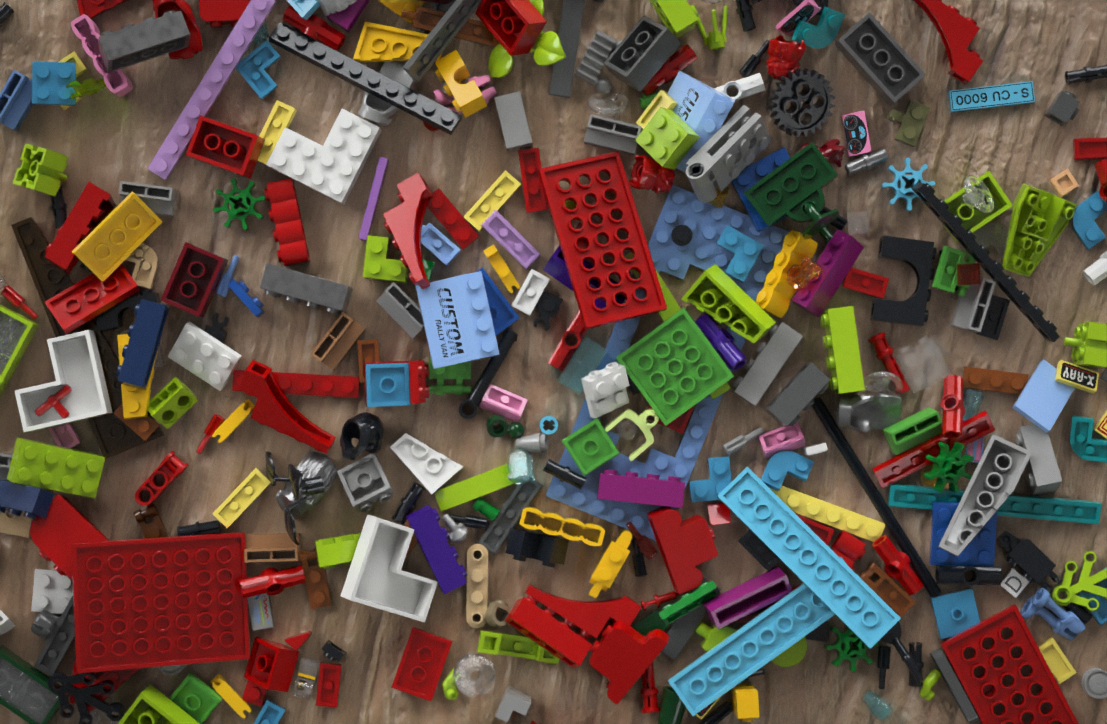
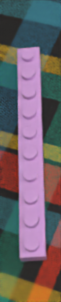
M251 0L147 169L164 180L168 179L191 142L200 115L207 116L277 1Z

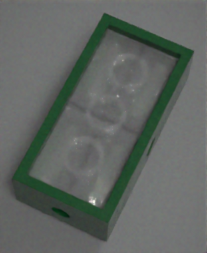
M1 645L0 704L29 724H50L60 710L61 704L58 694L52 692L48 687L49 677Z

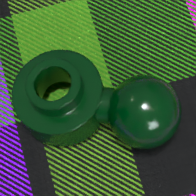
M494 415L487 420V431L492 437H502L508 433L510 437L517 439L524 434V427L519 422H513L509 425L506 419L500 415Z

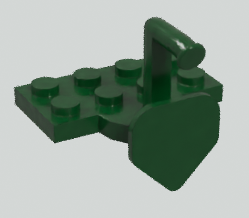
M813 142L744 192V195L769 228L787 215L796 222H811L802 233L805 240L819 232L827 245L833 237L826 226L839 216V211L834 209L821 215L825 206V196L821 189L837 178L838 174Z

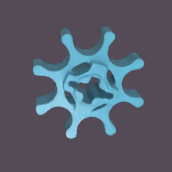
M910 158L904 160L905 169L901 172L897 171L893 165H890L887 170L894 175V181L881 184V188L889 187L894 190L895 195L888 202L889 205H893L897 199L901 198L906 202V211L912 210V199L919 198L911 189L917 182L928 183L931 187L935 185V181L926 182L922 178V172L928 168V165L924 164L919 171H914L910 167ZM911 181L910 188L906 189L904 187L906 182Z

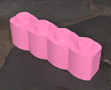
M85 14L71 21L73 32L82 40L86 53L93 58L96 70L104 76L107 88L118 97H122L132 91V82L122 72V69L110 73L107 72L99 52L100 30L97 24Z

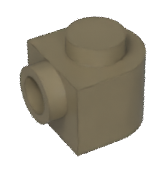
M501 600L489 603L485 614L486 622L491 627H500L508 624L505 622V619L510 613L511 608L508 607L506 602Z

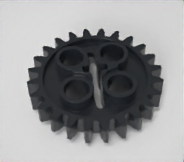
M797 68L796 74L791 71L788 72L789 78L781 76L782 84L775 83L778 89L771 90L775 96L769 98L773 105L769 106L768 109L774 111L770 117L776 119L774 124L780 126L779 130L786 131V134L790 136L793 134L799 137L801 134L807 137L808 131L815 134V127L822 129L821 122L828 123L825 118L826 115L832 116V113L828 110L835 107V105L830 103L831 100L835 99V96L830 95L834 89L828 86L830 81L824 79L825 76L818 74L817 71H810L807 68H804L802 71ZM803 84L802 91L798 93L799 86ZM818 96L817 102L813 104L814 98ZM791 102L790 107L785 109L786 104ZM805 113V118L800 121L801 116Z

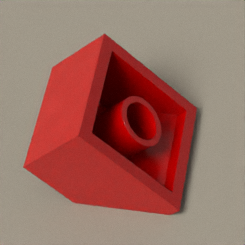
M255 637L244 678L268 690L288 692L299 651H295L284 644Z

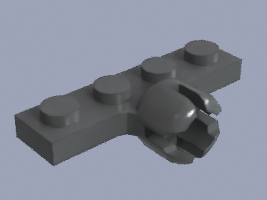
M73 596L61 617L43 610L35 618V624L32 623L31 631L46 642L34 667L50 676L56 673L75 639Z

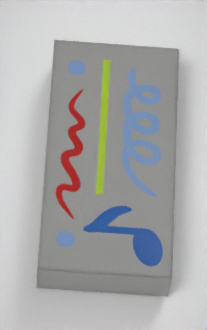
M263 593L248 597L253 631L274 627L270 596Z

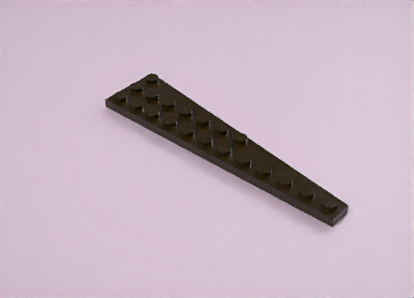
M32 217L12 224L11 226L55 336L59 337L85 330H93L95 332L113 412L89 418L102 455L105 459H108L165 436L159 427L147 441H144L114 414L115 410L123 403L121 384L116 377V372L120 365L118 357L104 334L98 331L94 318L65 334L47 308L45 301L71 287L73 283L65 271L48 262L44 257L46 255L45 250L49 244Z

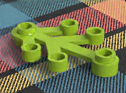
M1088 551L1084 554V565L1079 582L1071 587L1072 576L1076 573L1078 565L1074 561H1068L1065 564V575L1062 585L1055 587L1052 592V599L1059 606H1067L1070 603L1086 607L1090 612L1096 611L1099 608L1098 600L1095 598L1086 599L1075 595L1081 591L1105 597L1107 600V589L1094 585L1107 578V568L1089 577L1092 565L1097 559L1094 552ZM1092 555L1094 557V560L1089 562L1087 561L1086 556ZM1067 565H1074L1075 570L1069 571ZM1059 593H1066L1067 598L1060 599ZM1093 601L1097 606L1096 608H1090L1088 603Z

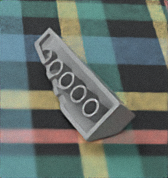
M992 434L938 546L939 548L957 557L961 554L1015 490L1032 454L1031 451Z

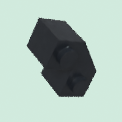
M510 528L505 553L514 555L513 559L515 560L537 559L543 561L542 565L555 567V564L564 565L569 540L552 535Z

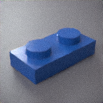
M233 280L228 285L256 317H260L265 313L262 309L263 303L256 296L252 298L249 295L248 291L250 289L243 281Z

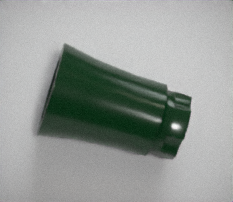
M664 686L658 724H681L686 706L672 686Z

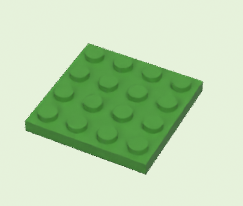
M685 307L616 357L618 362L625 366L626 373L665 426L734 377V374Z

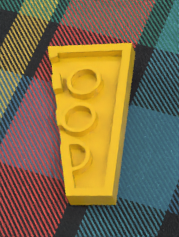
M365 21L353 60L357 62L408 61L429 34Z
M128 334L117 335L120 365H122L124 357H122L123 348L129 343L130 337H128ZM155 360L146 390L121 384L124 419L147 417L151 383L155 371Z

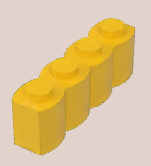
M791 230L785 236L782 250L776 255L773 268L766 276L764 287L756 297V303L765 312L778 318H782L787 312L790 299L795 295L799 281L804 276L808 263L817 249L818 243L811 238L805 240L801 232Z
M535 507L523 508L519 523L526 529H540L549 535L561 534V536L568 540H582L590 546H601L605 534V529L598 524H584L579 519L563 518L561 515L553 512L543 513Z

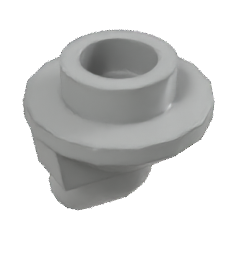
M448 514L441 518L450 529L448 535L451 542H461L466 538L468 529L462 523L457 525Z

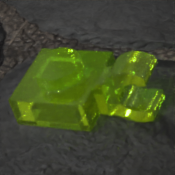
M89 78L83 81V84L78 81H71L66 85V88L72 87L75 90V93L70 96L72 99L96 94L107 87L104 78L99 80Z

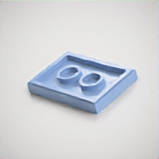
M1043 359L1038 364L1012 408L1047 433L1051 430L1075 388L1056 382L1057 368Z

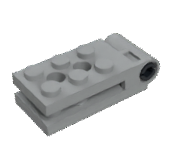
M743 105L686 162V175L700 202L708 203L714 200L717 196V189L722 192L739 176L740 172L748 164L753 162L762 150L767 148L771 138L761 115L756 112L752 115L750 108Z

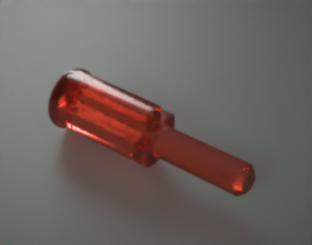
M628 522L626 526L637 539L635 542L648 560L654 558L658 551L645 535L642 536L632 522Z

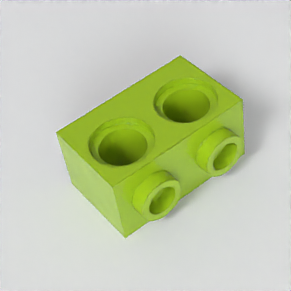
M174 377L149 401L148 411L154 419L169 429L183 414L194 406L198 399L190 388L177 377Z

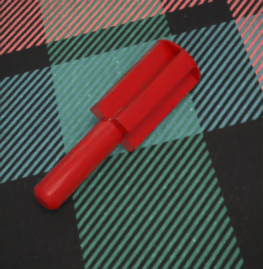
M10 285L2 290L1 295L16 308L20 307L33 320L38 318V315L24 303L25 299L11 288Z
M214 414L204 431L206 435L197 448L196 453L202 454L209 440L214 438L212 435L225 421L222 416Z

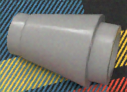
M540 432L517 438V451L534 453L547 451V435Z

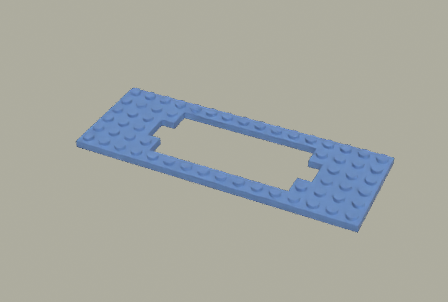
M673 185L653 230L648 247L654 267L658 273L662 271L684 280L689 265L705 271L714 264L725 272L734 254L716 243L726 225L734 228L764 245L743 283L728 275L756 302L757 294L764 287L766 276L772 270L775 257L782 250L784 238L789 232L773 225L770 228L767 227L757 232L749 215L714 201L702 203L694 193ZM678 225H686L692 231V240L685 246L676 245L672 241V230ZM635 290L637 298L644 299L646 297L643 290ZM641 317L616 322L597 370L606 368V365L616 362L620 364L616 357L629 348ZM727 326L726 331L733 336V343L741 351L746 338ZM723 394L714 400L708 395L695 405L675 457L653 448L650 449L645 463L635 459L631 462L628 456L619 454L584 476L565 447L559 465L568 466L575 473L587 477L580 490L565 481H559V478L553 476L546 496L656 541L646 513L664 506L597 499L600 473H604L605 469L616 470L617 475H626V472L638 473V477L647 478V474L660 475L659 479L668 480V476L681 477L680 481L685 482L686 488ZM586 398L571 434L594 420V418L590 417ZM608 431L607 434L616 447L620 435Z

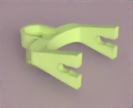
M652 408L646 409L640 415L633 410L626 409L604 428L608 432L622 419L628 418L642 430L646 442L629 455L631 462L654 442V436L650 429L658 423L659 417ZM650 415L655 418L651 422L646 419Z

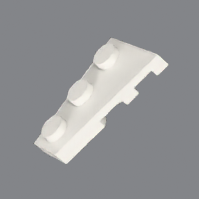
M407 433L390 446V449L431 495L463 467Z

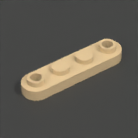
M476 543L471 545L467 551L466 620L471 627L481 628L486 624L485 614L488 608V550L485 546ZM475 551H480L482 556L480 558H475ZM479 614L481 620L478 622L474 621L473 615Z

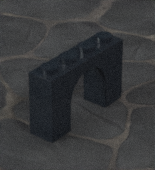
M882 236L880 238L878 258L898 260L910 265L916 274L917 285L914 293L904 301L873 299L870 320L919 327L924 326V322L927 323L929 311L926 310V303L931 298V289H928L929 281L933 280L934 268H931L932 260L936 258L937 251L934 247V242L892 236Z

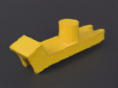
M494 244L485 249L483 252L507 290L513 293L512 286L520 289L517 280Z
M247 399L219 426L212 437L216 438L220 435L221 437L218 442L222 443L252 414L255 405Z
M218 673L210 681L216 692L239 716L246 718L247 716L244 711L252 712L250 706L225 681L221 674Z

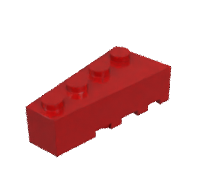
M88 182L66 221L58 230L53 243L51 242L47 246L44 257L48 262L70 274L79 260L72 251L115 207L116 204L111 194Z

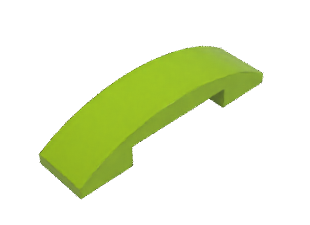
M509 462L434 492L440 511H444L519 482L513 463Z
M493 631L480 632L477 652L534 659L553 664L559 663V658L527 636Z

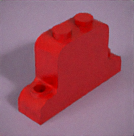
M199 0L200 17L205 23L210 25V28H223V25L231 24V27H235L251 0Z
M617 621L612 626L608 625L602 633L604 637L600 641L596 640L589 650L592 652L590 665L609 679L606 688H608L607 696L616 705L668 644L670 635L663 630L655 629L649 631L646 636H643L626 622Z

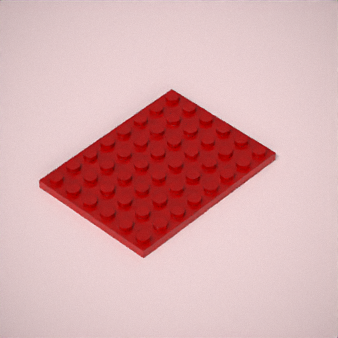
M245 532L71 543L76 673L250 659L248 599L242 598L239 587V580L247 578L244 549H246Z

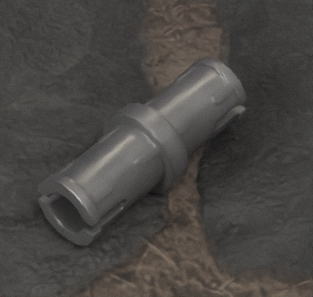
M884 148L868 155L865 153L861 155V158L845 163V170L849 176L865 169L868 171L872 169V166L888 161V155Z

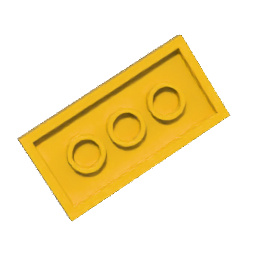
M131 192L72 253L104 282L162 221L134 192Z

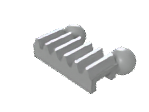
M596 30L574 76L580 77L589 84L594 85L596 91L600 94L609 93L612 88L610 80L607 78L599 79L597 76L600 74V70L604 66L603 63L607 60L612 48L615 50L622 41H616V39L600 30Z

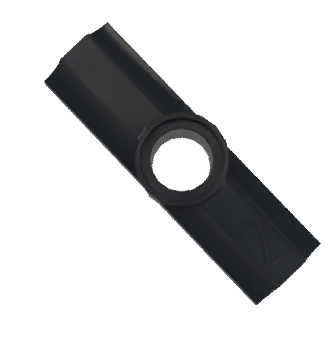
M937 565L935 578L936 584L1001 585L1002 571L1001 567ZM971 570L973 576L971 580L966 581L965 573Z

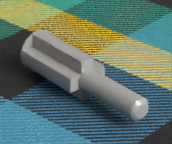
M760 427L744 437L740 435L724 444L723 448L730 455L748 445L747 442L764 433V430Z

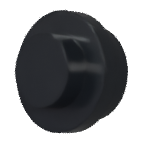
M686 225L676 226L671 233L672 241L679 246L689 244L692 240L691 229Z

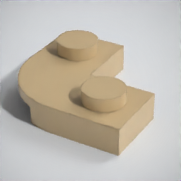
M141 243L125 260L136 263L132 275L136 284L152 289L159 265L158 257L150 246Z

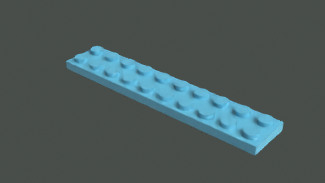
M748 467L717 496L869 649L901 619Z
M803 583L667 681L691 715L694 716L835 614Z

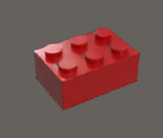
M482 0L475 12L510 56L529 54L547 23L529 0Z
M200 115L186 155L195 160L251 179L265 139Z

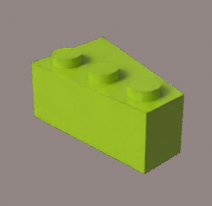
M361 532L314 540L318 566L323 567V569L335 568L336 564L344 563V566L351 565Z

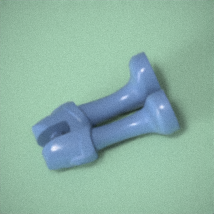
M1045 588L1038 589L1034 597H1029L1020 611L1024 619H1029L1034 614L1042 617L1053 627L1054 633L1070 641L1086 628L1073 612H1066L1053 601L1049 591ZM1045 607H1047L1048 609H1050V610H1051L1052 612H1054L1057 616H1055L1054 614H1052V613H1051L1050 611H1048Z

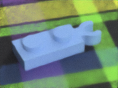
M430 222L426 226L422 224L421 244L448 266L461 250Z

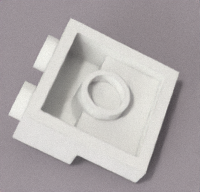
M616 362L606 365V368L592 371L588 376L581 378L590 417L598 418L629 403L626 387L630 385L625 366Z

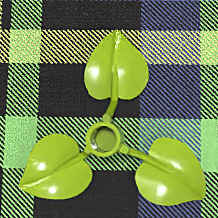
M529 0L543 16V0ZM541 31V36L534 43L535 48L530 50V52H534L535 62L541 66L552 65L566 58L560 38L553 31ZM498 44L492 50L489 57L488 70L491 78H502L513 67V56H510L501 44Z

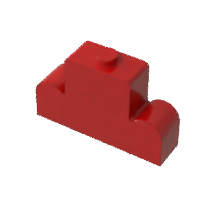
M668 506L646 513L674 590L678 594H683L700 586L703 575L695 566L718 556L713 541L716 539L712 528L708 527L706 519L700 515H694L682 520L680 513Z

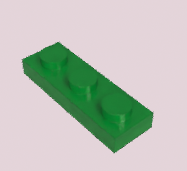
M714 581L705 582L693 593L683 595L678 602L663 607L659 615L665 625L668 626L703 605V602L721 593Z

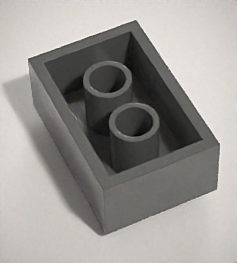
M643 16L603 64L616 78L640 92L681 43L668 28Z
M812 362L806 363L764 410L781 426H793L800 419L798 414L802 410L807 411L815 402L813 398L816 395L823 394L829 387L827 383L830 379Z

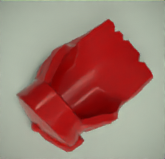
M153 0L155 19L162 17L168 11H181L190 32L189 46L168 53L169 58L174 60L180 58L189 59L193 58L194 54H197L198 51H202L201 32L190 5L185 0Z

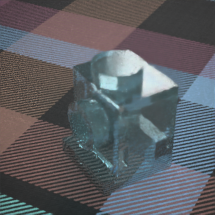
M525 450L512 451V454H509L510 462H508V469L510 475H508V479L515 485L535 480L532 456Z

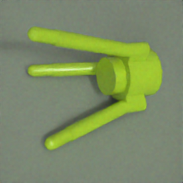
M726 5L723 11L722 34L721 31H718L716 10H712L713 32L708 33L709 37H707L700 17H697V25L703 37L704 46L708 45V50L725 48V43H727L726 29L728 6Z

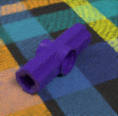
M705 313L695 321L732 371H736L746 364L747 358L733 343V336L721 328L710 314Z

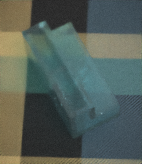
M585 337L557 381L580 395L583 391L581 378L588 376L590 372L597 369L608 350L590 338Z

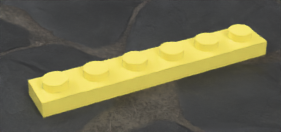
M781 486L779 491L770 488L794 513L837 529L845 530L848 533L872 542L882 536L885 523L785 486Z

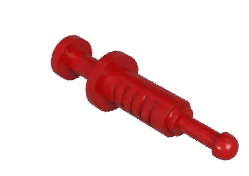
M674 591L660 596L655 594L653 595L654 600L640 602L643 611H646L647 607L655 604L657 608H660V604L675 600L677 596L682 594Z

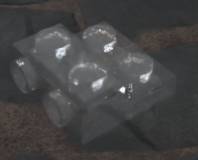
M926 335L916 340L917 345L911 348L909 345L897 350L899 354L894 356L913 394L946 378L947 375H952L934 337L928 338Z

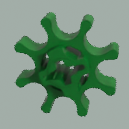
M232 178L233 189L230 193L225 194L220 189L216 190L218 195L224 197L225 202L222 207H215L213 211L215 213L222 211L228 213L229 218L224 223L225 227L230 228L232 222L239 219L242 221V228L247 231L249 230L247 225V218L249 216L255 215L260 220L264 218L262 214L255 211V205L258 202H265L266 197H252L251 190L255 186L253 181L249 182L246 189L241 190L237 186V180ZM232 200L242 201L247 210L241 207L238 208Z
M939 442L940 454L937 457L926 455V459L933 462V469L930 472L924 473V477L929 480L937 477V482L933 489L940 493L944 491L947 483H949L950 490L958 492L957 482L960 477L972 478L964 469L966 463L972 462L974 457L967 454L961 457V451L965 447L964 444L954 442L952 450L949 451L948 444Z
M830 627V631L834 632L837 638L835 643L831 645L825 644L824 648L827 650H837V658L832 661V665L838 667L841 661L847 659L849 661V671L856 672L855 664L858 659L863 658L866 663L872 664L873 660L866 655L868 647L848 627L843 632H839L836 627ZM850 641L852 642V645L854 646L852 649H850V647H851V646L849 645V642H850Z

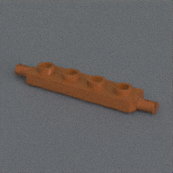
M418 6L415 12L402 9L401 18L413 20V28L431 32L445 15V12ZM468 19L454 37L494 48L499 43L482 21Z

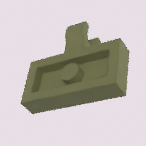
M910 100L904 114L894 109L889 111L887 119L900 124L894 140L915 147L930 107Z

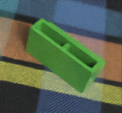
M928 407L882 430L891 452L898 455L942 433L940 424L943 422L938 411Z

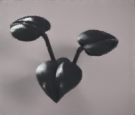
M266 451V473L271 485L276 486V481L290 482L295 500L299 499V490L302 495L306 494L304 498L284 509L286 531L291 540L296 545H300L296 540L295 521L292 511L296 506L308 499H312V495L324 493L321 476L302 478L304 473L297 470L292 464H288L289 478L278 477L270 456L271 452Z

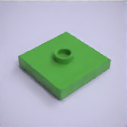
M598 418L561 440L584 476L620 454Z
M192 672L186 676L169 698L200 724L207 720L223 700L218 693Z

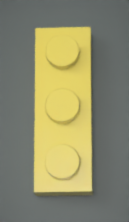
M276 100L259 135L265 141L257 161L265 165L267 164L284 128H289L297 112L295 108Z
M505 170L466 213L464 218L480 231L483 228L481 224L495 210L498 211L521 186V183Z
M255 468L212 514L226 528H229L271 482L258 468Z

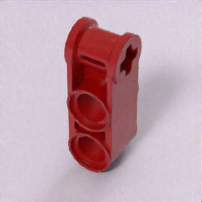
M175 451L170 452L159 467L136 491V502L142 506L153 504L174 480L187 469L189 464L187 462L183 463L175 455ZM159 474L165 478L163 486H159L156 483V477ZM144 490L149 491L151 494L148 502L142 498Z

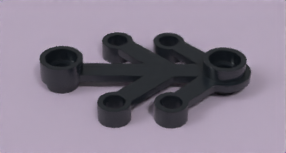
M59 672L53 674L48 680L49 689L58 694L61 704L60 715L63 718H70L73 715L74 707L69 704L67 693L74 696L80 714L79 724H92L93 717L89 714L86 703L107 713L108 718L112 721L122 719L125 707L120 702L108 704L93 696V694L101 692L105 695H110L114 690V683L111 680L91 685L95 681L96 675L94 672L69 677ZM89 675L92 679L88 680L85 676ZM60 682L62 686H57L55 683ZM83 682L84 684L91 686L77 688L73 685ZM109 685L111 689L107 690L104 686ZM64 709H69L71 712L66 713ZM112 712H118L119 715H113ZM86 718L89 720V722H83L82 719Z

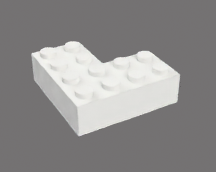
M341 109L323 146L285 127L266 165L344 205L382 130L380 127Z
M85 330L47 339L56 381L15 390L24 432H33L113 413L96 336L93 330ZM68 384L72 391L62 398L60 403L70 415L63 419L51 407L42 416L38 417L34 410L42 405L50 395H54Z
M367 514L341 597L425 622L438 582L401 570L414 529Z

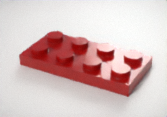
M121 264L104 282L93 273L45 301V304L65 334H68L140 291V289Z

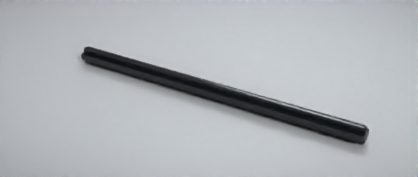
M820 397L814 399L815 402L812 405L814 411L902 552L906 553L911 559L910 564L931 597L938 596L941 593L940 588Z

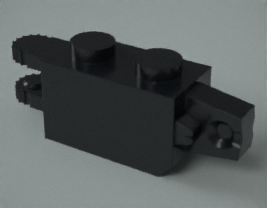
M1004 531L997 538V541L1005 550L1004 554L1008 557L1006 561L1014 568L1018 566L1023 571L1021 575L1029 583L1033 581L1051 593L1053 591L1052 587L1043 579L1049 575L1055 583L1060 584L1062 582L1061 578L1052 571L1056 565L1029 539L1016 538L1008 531Z

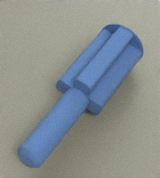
M233 256L227 272L222 274L215 290L217 295L227 296L230 289L228 285L234 280L232 275L239 261V256Z

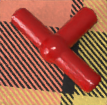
M66 384L54 395H50L42 405L34 410L35 414L40 417L53 407L63 419L68 417L70 413L60 403V400L72 391L71 387Z

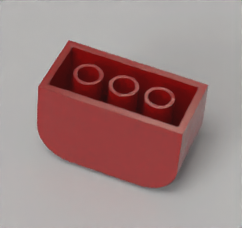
M61 494L53 498L46 519L37 517L36 520L32 521L30 527L31 538L40 549L38 553L46 561L52 560L56 564L53 568L60 575H67L71 579H73L71 543L110 541Z

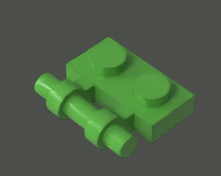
M944 246L932 287L954 293L957 286L958 291L956 295L965 297L966 290L970 288L971 283H969L971 273L975 271V259L968 254L967 260L964 261L966 252ZM961 268H963L964 270H963V274H962V277H961V280H960V279H958V278H959V274H960Z
M429 358V379H437V385H429V394H437V396H444V394H456V396L470 394L471 386H463V379H471V361L433 369L431 358ZM444 379H456V385H444Z

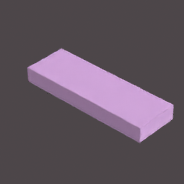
M497 210L481 224L525 269L541 255Z

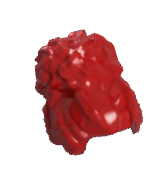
M782 35L771 39L768 44V54L770 57L766 61L767 73L773 79L782 81L781 76L789 78V71L796 74V69H799V61L805 52L806 44L803 40H801V43L786 41Z
M636 155V163L632 168V180H629V185L639 190L651 189L655 193L668 192L673 186L675 179L674 170L662 167L649 156Z

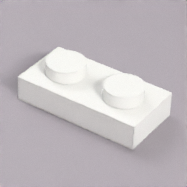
M531 269L511 306L530 316L550 278Z

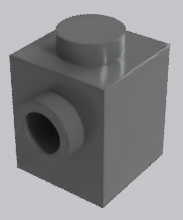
M1061 91L1056 95L1044 116L1063 126L1068 123L1069 119L1073 120L1079 111L1077 106L1080 101L1076 100V96L1071 92Z

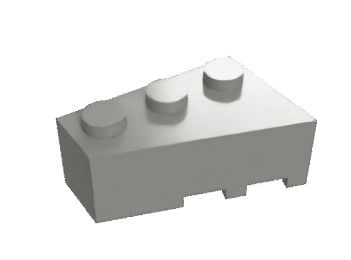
M1035 424L1020 426L1017 434H1015L1016 443L1018 446L1032 452L1025 467L1030 496L1055 493L1062 483V478L1048 432L1045 433Z

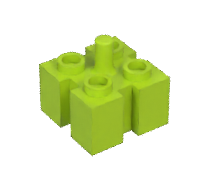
M25 143L20 158L23 161L21 167L17 168L12 184L56 197L57 191L60 189V181L65 182L67 179V175L60 172L65 171L68 156Z
M1096 322L1078 323V327H1075L1074 338L1065 337L1063 341L1065 346L1073 347L1071 352V359L1074 360L1073 364L1093 368H1107V324Z

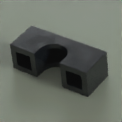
M152 290L139 292L140 296L132 297L131 295L96 316L98 331L105 332L122 328L123 313L131 308L135 310L136 305L140 304L141 299L161 304L159 293H152Z

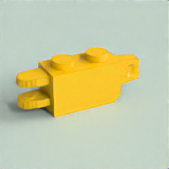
M627 529L620 532L621 534L617 537L616 541L611 539L591 574L589 582L593 586L588 595L595 599L601 589L606 592L611 587L630 553V550L627 548L633 537Z

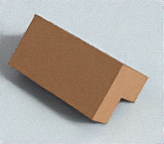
M342 312L311 355L335 371L366 328Z
M288 533L246 535L245 563L299 561L301 551L300 533H296V540L300 545H296Z

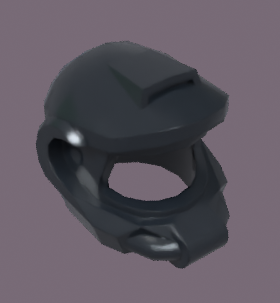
M363 412L345 422L340 438L343 458L355 460L364 450L369 453H378L381 450L384 428L378 416ZM352 438L359 440L356 447L352 445Z

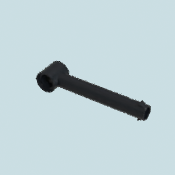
M507 329V331L502 333L504 336L500 344H498L499 355L490 358L467 400L460 403L459 413L464 419H472L476 416L479 402L515 341L517 342L518 335L513 331ZM469 403L474 406L473 414H463L462 407L465 404Z

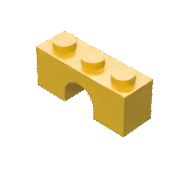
M457 50L435 61L438 68L435 73L440 82L445 81L446 85L443 87L448 97H454L455 100L452 101V104L457 113L461 111L466 118L487 107L485 99L474 80L466 84H460L470 74Z
M739 683L731 689L732 707L737 718L741 719L742 722H752L754 718H759L758 691L756 688L754 689V685L752 683Z

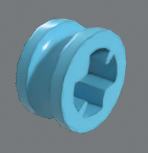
M545 416L540 421L539 426L544 434L550 435L557 431L558 422L552 416ZM545 420L554 421L555 425L553 426L555 428L552 431L550 429L544 430L543 426L545 424L543 422Z

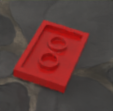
M413 627L391 688L432 701L452 640Z

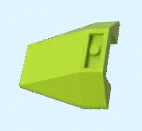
M1023 183L1013 203L1002 267L1005 270L1029 277L1074 215L1077 204Z

